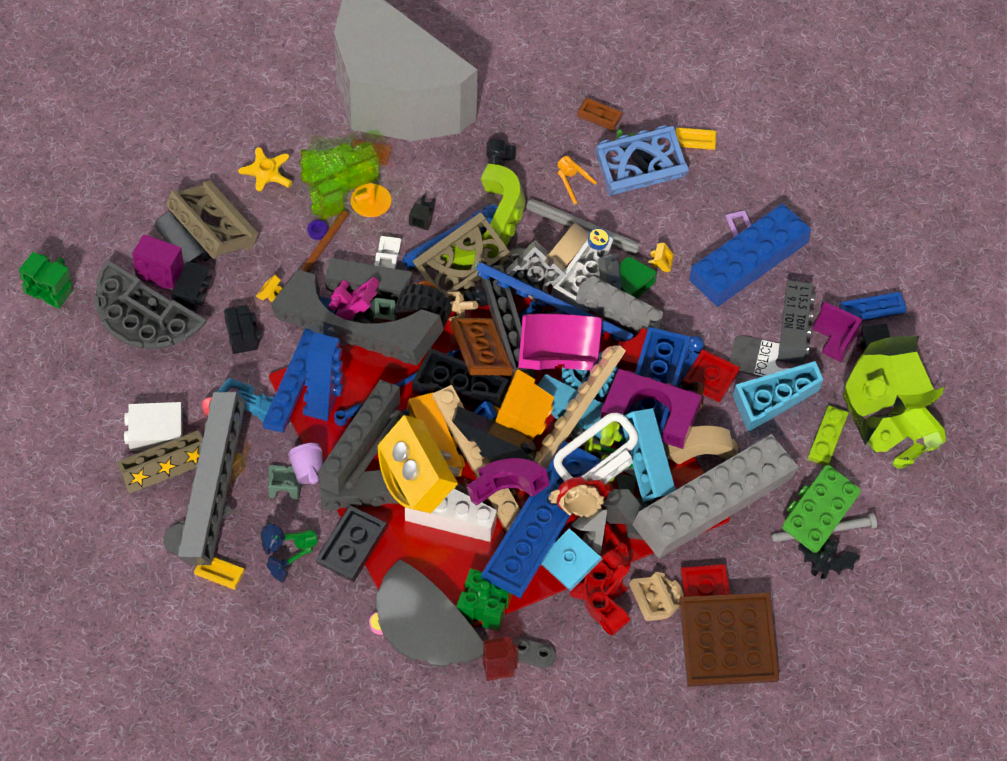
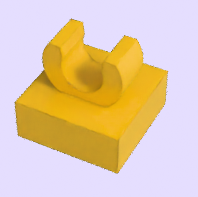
M659 243L656 250L650 252L654 260H649L648 263L654 268L659 267L662 271L669 272L671 271L674 254L666 243Z
M276 275L269 278L261 287L256 297L260 300H265L268 297L269 301L273 302L276 298L274 292L279 294L283 289L277 286L281 280Z

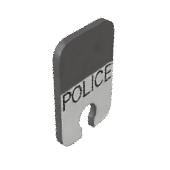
M738 336L735 339L729 362L740 367L741 373L763 377L790 369L779 368L776 365L779 343L747 336Z

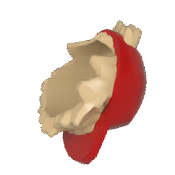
M582 477L570 478L565 480L557 490L552 491L548 499L551 503H557L558 507L568 515L574 513L576 516L588 518L590 515L598 512V509H601V504L604 503L605 485L601 480L587 481Z

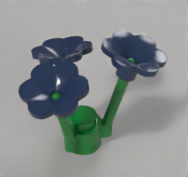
M269 523L267 527H262L261 540L266 555L270 554V550L272 552L278 551L279 546L285 540L294 539L295 546L298 549H302V551L288 560H282L281 562L272 556L268 558L266 565L275 579H278L281 583L284 582L287 576L285 569L289 567V564L305 554L312 553L311 548L317 545V537L313 530L284 534L281 528L275 526L274 523Z

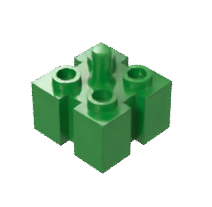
M32 252L19 269L20 278L24 281L22 283L23 292L36 299H42L45 303L57 309L61 308L73 292L69 268L61 257L56 262L51 263L46 255Z
M470 568L465 582V592L462 591L456 608L469 623L474 624L475 620L482 621V627L499 632L505 617V608L508 609L513 594L482 579L481 571Z

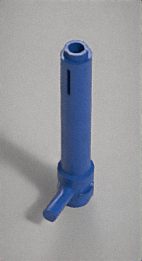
M493 204L483 207L482 211H476L470 218L406 253L402 258L404 266L407 269L415 268L413 260L480 212L490 224L498 206ZM483 226L479 230L482 232L486 230V228Z

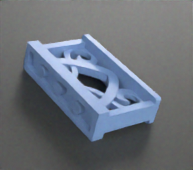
M663 125L651 132L643 130L635 136L624 135L612 142L604 140L598 143L595 149V155L597 156L609 196L685 177L689 172L674 126L668 127ZM665 138L670 142V148L667 152H662L665 143L658 145V139ZM636 149L643 150L655 157L648 166L647 174H643L638 167L627 164L629 157ZM610 151L617 152L618 156H611V159L619 162V165L609 163L606 159V154ZM672 152L674 154L677 166H674L671 160L667 157ZM660 161V163H658L657 165L661 167V170L657 171L654 169L653 165L656 162ZM609 169L617 170V181L613 182ZM625 169L633 170L636 174L635 177H630V171L625 172Z

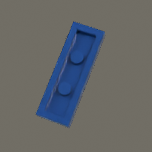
M901 292L840 302L839 305L840 309L861 318L862 321L904 314L906 312Z

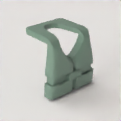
M270 465L268 497L275 498L276 494L283 490L289 492L291 499L298 500L302 484L297 482L293 467L289 466L286 468L285 466Z

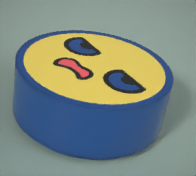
M600 228L593 229L588 236L589 246L595 250H602L607 247L609 234Z

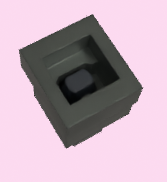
M425 195L421 197V204H414L409 213L410 226L429 230L431 225V214L429 211L435 207V198L427 203L425 202Z

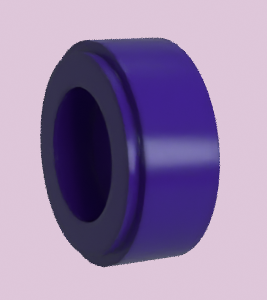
M314 220L307 227L309 237L315 240L322 239L328 231L327 224L321 220Z

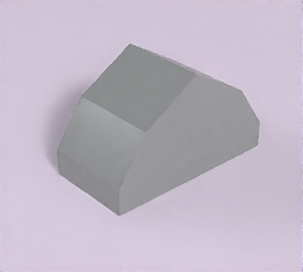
M342 0L334 31L336 84L351 130L416 141L461 133L476 120L478 70L385 0Z

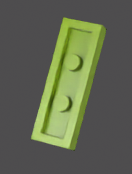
M828 405L808 460L825 466L830 464L849 412Z

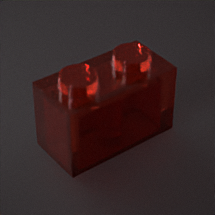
M510 636L483 641L482 662L487 681L514 677V669L517 668L516 658H518L516 644L512 645Z

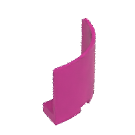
M566 314L524 315L518 367L541 370L555 369V366H558V364H564V369L591 371L599 362L602 318Z

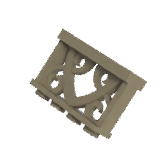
M211 180L204 182L201 186L178 192L176 190L171 191L166 206L213 259L229 252L253 248L258 232ZM201 211L216 216L220 221L219 227L203 222ZM222 237H224L226 241L221 242Z
M480 212L413 260V263L426 281L434 284L452 302L455 301L456 297L448 296V292L461 293L464 290H471L476 285L475 282L482 278L477 275L479 271L475 270L478 261H483L489 266L501 264L504 266L510 261L509 258L512 255ZM484 226L493 239L483 241L479 229ZM470 238V244L475 242V245L465 246L464 240ZM487 244L496 245L499 248L498 255L495 258H488V253L493 252V250L489 248L483 250V246ZM457 246L465 251L476 249L471 270H455L450 268L454 261L452 248ZM442 255L449 256V261L445 266L443 264L446 261L441 260ZM427 266L439 272L434 281L424 269ZM443 275H447L445 285L449 281L454 283L453 287L448 291H444L439 287V281ZM458 278H466V279H464L462 282L459 283V279H458Z

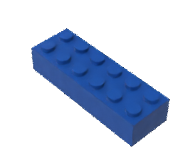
M782 203L692 266L689 281L718 307L809 243L811 228Z
M649 327L635 374L651 377L664 384H673L678 388L689 352L690 336ZM643 399L634 403L627 414L653 408L661 439H663V432L670 417L668 408L663 403L654 399ZM623 427L619 428V433L625 438ZM616 441L615 448H620L625 443Z

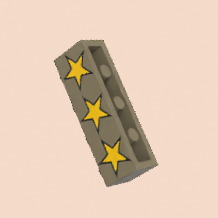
M199 430L117 461L118 470L128 494L195 469L201 451L200 444L203 441Z

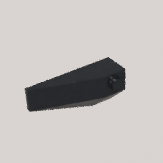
M460 406L455 408L452 422L469 442H475L481 450L479 453L483 458L487 456L491 462L509 458L535 460L537 446L531 439Z

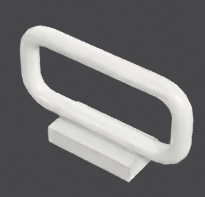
M610 413L604 416L558 451L554 458L555 470L564 481L573 478L563 466V459L611 422L616 421L629 434L628 442L581 476L587 481L601 480L605 485L633 464L632 457L628 452L636 446L638 433L631 422L620 413Z

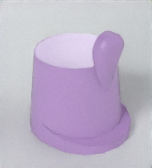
M307 443L291 449L288 456L297 482L300 484L318 483V470L323 465L321 445L318 443Z

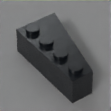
M432 348L429 349L411 383L413 395L422 396L435 393L452 385L462 403L481 405L483 402L489 401L501 408L509 389L508 379L499 375H470L464 361Z

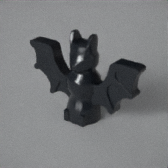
M830 537L823 545V551L819 553H813L803 544H800L798 550L802 551L805 556L804 562L814 563L811 574L817 576L818 571L822 572L821 579L827 578L829 570H834L838 575L845 569L853 570L854 564L860 560V555L847 551L841 558L834 559L833 555L837 552L840 540L835 542L830 540Z

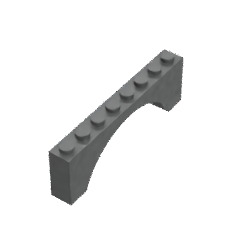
M299 269L271 303L275 318L280 321H286L297 327H303L316 333L338 338L350 345H357L368 351H375L386 357H392L416 366L444 330L440 315L425 310H420L415 314L396 321L377 324L358 323L343 319L330 312L319 299L320 287L316 275Z

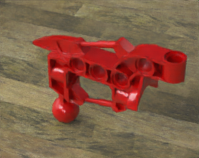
M609 482L605 484L604 502L608 494L614 490V487ZM572 513L571 517L569 518L568 522L566 523L557 540L568 529L572 530L573 532L577 530L571 525L580 516H576L574 513ZM605 523V530L616 548L607 552L602 557V560L582 579L584 583L577 584L569 591V594L573 598L582 599L590 616L609 635L613 636L630 621L628 614L612 600L628 590L622 580L630 572L631 564L628 562L627 545L621 543L615 533ZM596 576H603L604 578H603V579H597V578H595V577H596ZM602 604L604 607L597 608L595 605Z

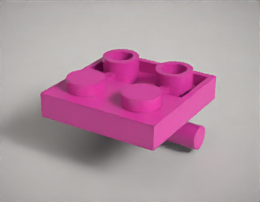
M373 277L349 293L347 291L349 283L343 280L340 286L334 290L329 308L336 310L339 307L335 315L351 321L359 311L364 312L370 307V301L377 294L376 289L380 282Z

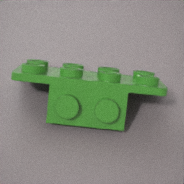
M826 465L810 486L805 485L798 493L801 497L798 502L794 500L787 508L789 514L785 518L782 528L813 553H817L859 496L861 490L833 467Z

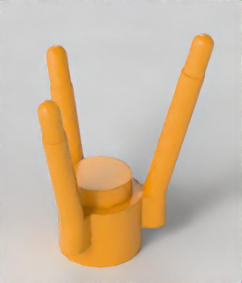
M564 156L559 160L557 167L560 170L557 174L562 178L573 203L577 204L566 176L572 177L579 172L593 184H597V181L577 165L570 156Z

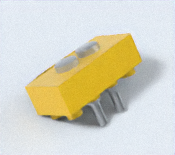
M404 415L378 444V458L384 482L391 495L402 506L431 514L458 484L454 475L458 476L460 474L459 468L447 465L445 460H449L451 454L439 450L423 420Z

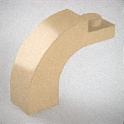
M575 222L548 254L547 258L550 260L554 256L566 267L587 241L589 233Z
M717 426L692 427L684 449L663 443L666 457L678 464L703 454H714L728 460L737 455L739 450L737 442L731 439L730 430Z

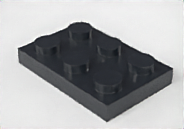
M350 505L315 561L318 565L355 582L389 526L386 522Z

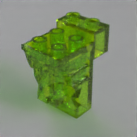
M369 141L358 144L354 149L348 143H344L334 149H323L319 152L314 149L300 150L301 159L299 164L302 169L300 177L304 184L308 183L310 198L312 200L310 205L311 211L314 216L318 215L321 221L338 215L344 210V193L379 179L378 155Z

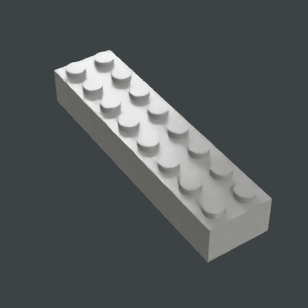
M771 434L639 511L632 525L656 556L661 558L793 478L799 467Z

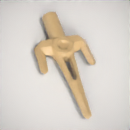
M460 292L447 293L448 296L456 297L455 301L450 303L452 304L451 311H455L457 316L450 317L449 321L452 318H463L465 310L478 308L477 301H464L463 295Z

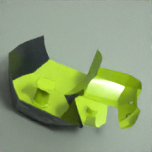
M895 336L869 344L855 363L843 391V398L864 444H868L874 452H887L906 437H910L914 441V445L896 457L894 463H892L898 469L914 464V459L924 452L938 449L946 442L945 429L925 408L939 399L943 394L945 386L934 390L917 353L919 336ZM892 405L894 406L893 411L888 414L869 416L867 419L863 418V416ZM923 437L925 445L915 441Z

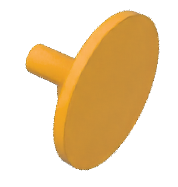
M369 183L355 189L351 195L352 208L355 212L365 217H377L384 214L390 208L392 202L389 191L378 184Z

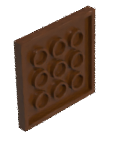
M770 592L679 598L687 687L779 681Z

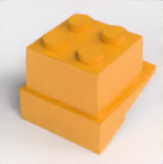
M517 369L501 408L492 404L497 414L495 422L515 430L533 441L537 434L541 435L546 427L544 422L553 410L552 402L554 396L534 384V378Z

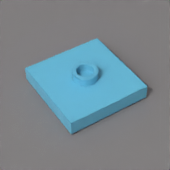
M568 529L554 543L542 566L571 591L602 558L572 530Z

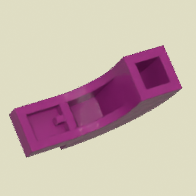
M509 458L492 462L478 470L480 477L467 485L471 502L477 506L502 489L518 488L534 497L550 484L546 469L541 465L527 459Z

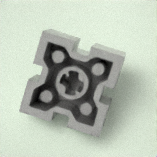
M534 240L523 251V260L521 261L517 258L506 269V274L549 293V284L551 283L555 286L566 275V267L554 256L549 260L547 258V250ZM529 295L528 297L535 302L536 298Z

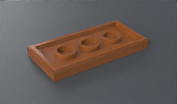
M452 318L451 327L470 375L512 376L513 368L493 319Z

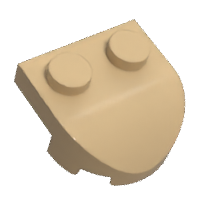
M655 572L652 577L632 579L629 583L646 621L669 618L680 607L679 598L684 597L679 583L676 580L671 582L665 578V573Z

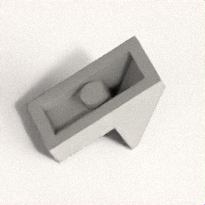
M604 508L598 509V512L590 515L588 518L585 516L579 517L571 525L578 530L585 531L582 540L597 554H601L607 510Z

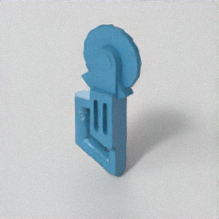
M228 378L217 392H228L231 388L238 389L237 393L246 400L244 410L252 412L253 416H258L263 422L274 398L265 397L264 393L259 396L254 395V386Z

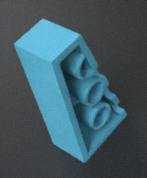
M816 361L736 384L732 396L748 432L818 392L821 388L823 377Z

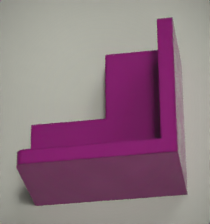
M824 302L821 314L812 329L830 337L822 354L842 362L860 332L862 319Z

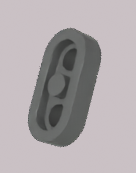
M524 638L515 640L511 645V656L516 661L539 668H548L555 661V652L550 646ZM519 647H525L526 649H525V650H519L518 648H519ZM541 653H545V654H547V656H546V657H542V656H540V654H541Z

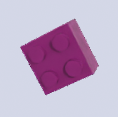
M143 234L132 252L135 276L143 282L151 281L163 289L174 288L184 268L182 247Z

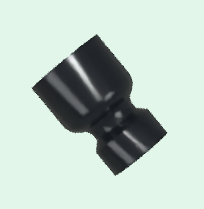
M501 139L489 140L486 144L488 164L504 166L503 160L516 159V147L508 146Z

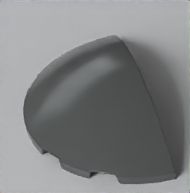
M109 260L105 262L96 280V296H94L96 311L106 330L113 337L127 345L142 349L170 347L187 340L207 323L204 318L176 301H170L142 284L140 279Z
M402 560L396 562L388 570L377 592L376 609L379 618L378 623L383 635L399 653L413 661L418 659L428 662L430 666L448 667L449 664L458 662L467 664L488 653L487 647L462 613L422 573Z

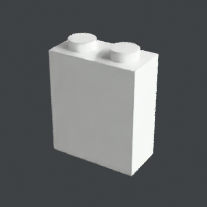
M181 402L129 404V413H125V426H128V431H124L125 444H129L130 451H146L182 437Z

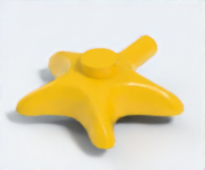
M258 147L255 150V162L238 169L239 174L256 178V190L258 192H261L269 182H277L287 188H290L292 185L291 180L279 173L280 167L289 159L288 154L267 158L263 150Z

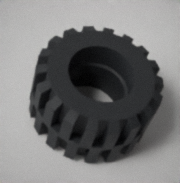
M410 284L402 289L393 314L395 320H399L420 310H425L440 315L444 329L452 304L449 298L445 297L446 295L436 288L423 284Z

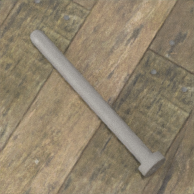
M870 513L867 518L839 522L833 532L870 526V529L877 528L876 516L874 513ZM786 531L771 535L774 542L795 539Z

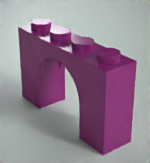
M618 369L601 410V419L610 413L627 415L630 407L640 400H657L663 403L670 412V417L663 432L662 443L684 449L700 409L701 395L691 390L686 391L677 388L673 384L658 382L651 377L636 375L629 370Z

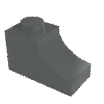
M614 489L608 494L606 501L602 505L607 510V524H632L638 512L643 509L628 489Z

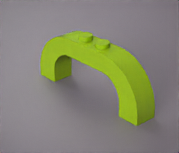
M487 164L481 177L485 191L503 195L490 225L507 247L511 237L515 234L518 222L522 219L525 208V195L519 179L513 171L501 165ZM488 231L482 235L483 241L493 239ZM464 242V245L472 246L475 245V242L472 244H470V242ZM487 244L483 246V250L486 248L493 250V252L488 253V258H495L498 255L499 248L496 245ZM457 246L452 248L454 261L450 268L455 270H471L476 249L465 251ZM443 255L442 257L446 261L445 264H447L449 256Z

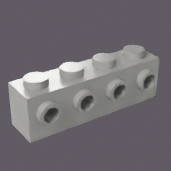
M594 276L579 285L575 300L577 304L636 334L640 332L641 328L647 330L649 327L660 328L662 311Z

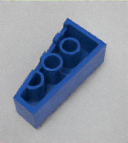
M316 332L313 334L307 348V374L305 378L307 391L304 394V401L307 403L303 408V415L328 421L337 397H341L344 384H341L343 380V372H341L343 361L340 360L342 348H340L338 338Z

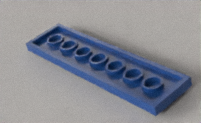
M563 441V443H562V445L560 446V448L558 449V451L561 450L563 447H565V446H566L567 444H569V443L566 442V441ZM577 448L563 459L562 464L569 474L575 478L583 476L603 460ZM555 456L546 469L550 485L534 497L529 496L481 575L482 579L519 598H522L571 515L560 509L557 503H551L548 499L549 495H551L550 493L557 490L564 482L554 468Z

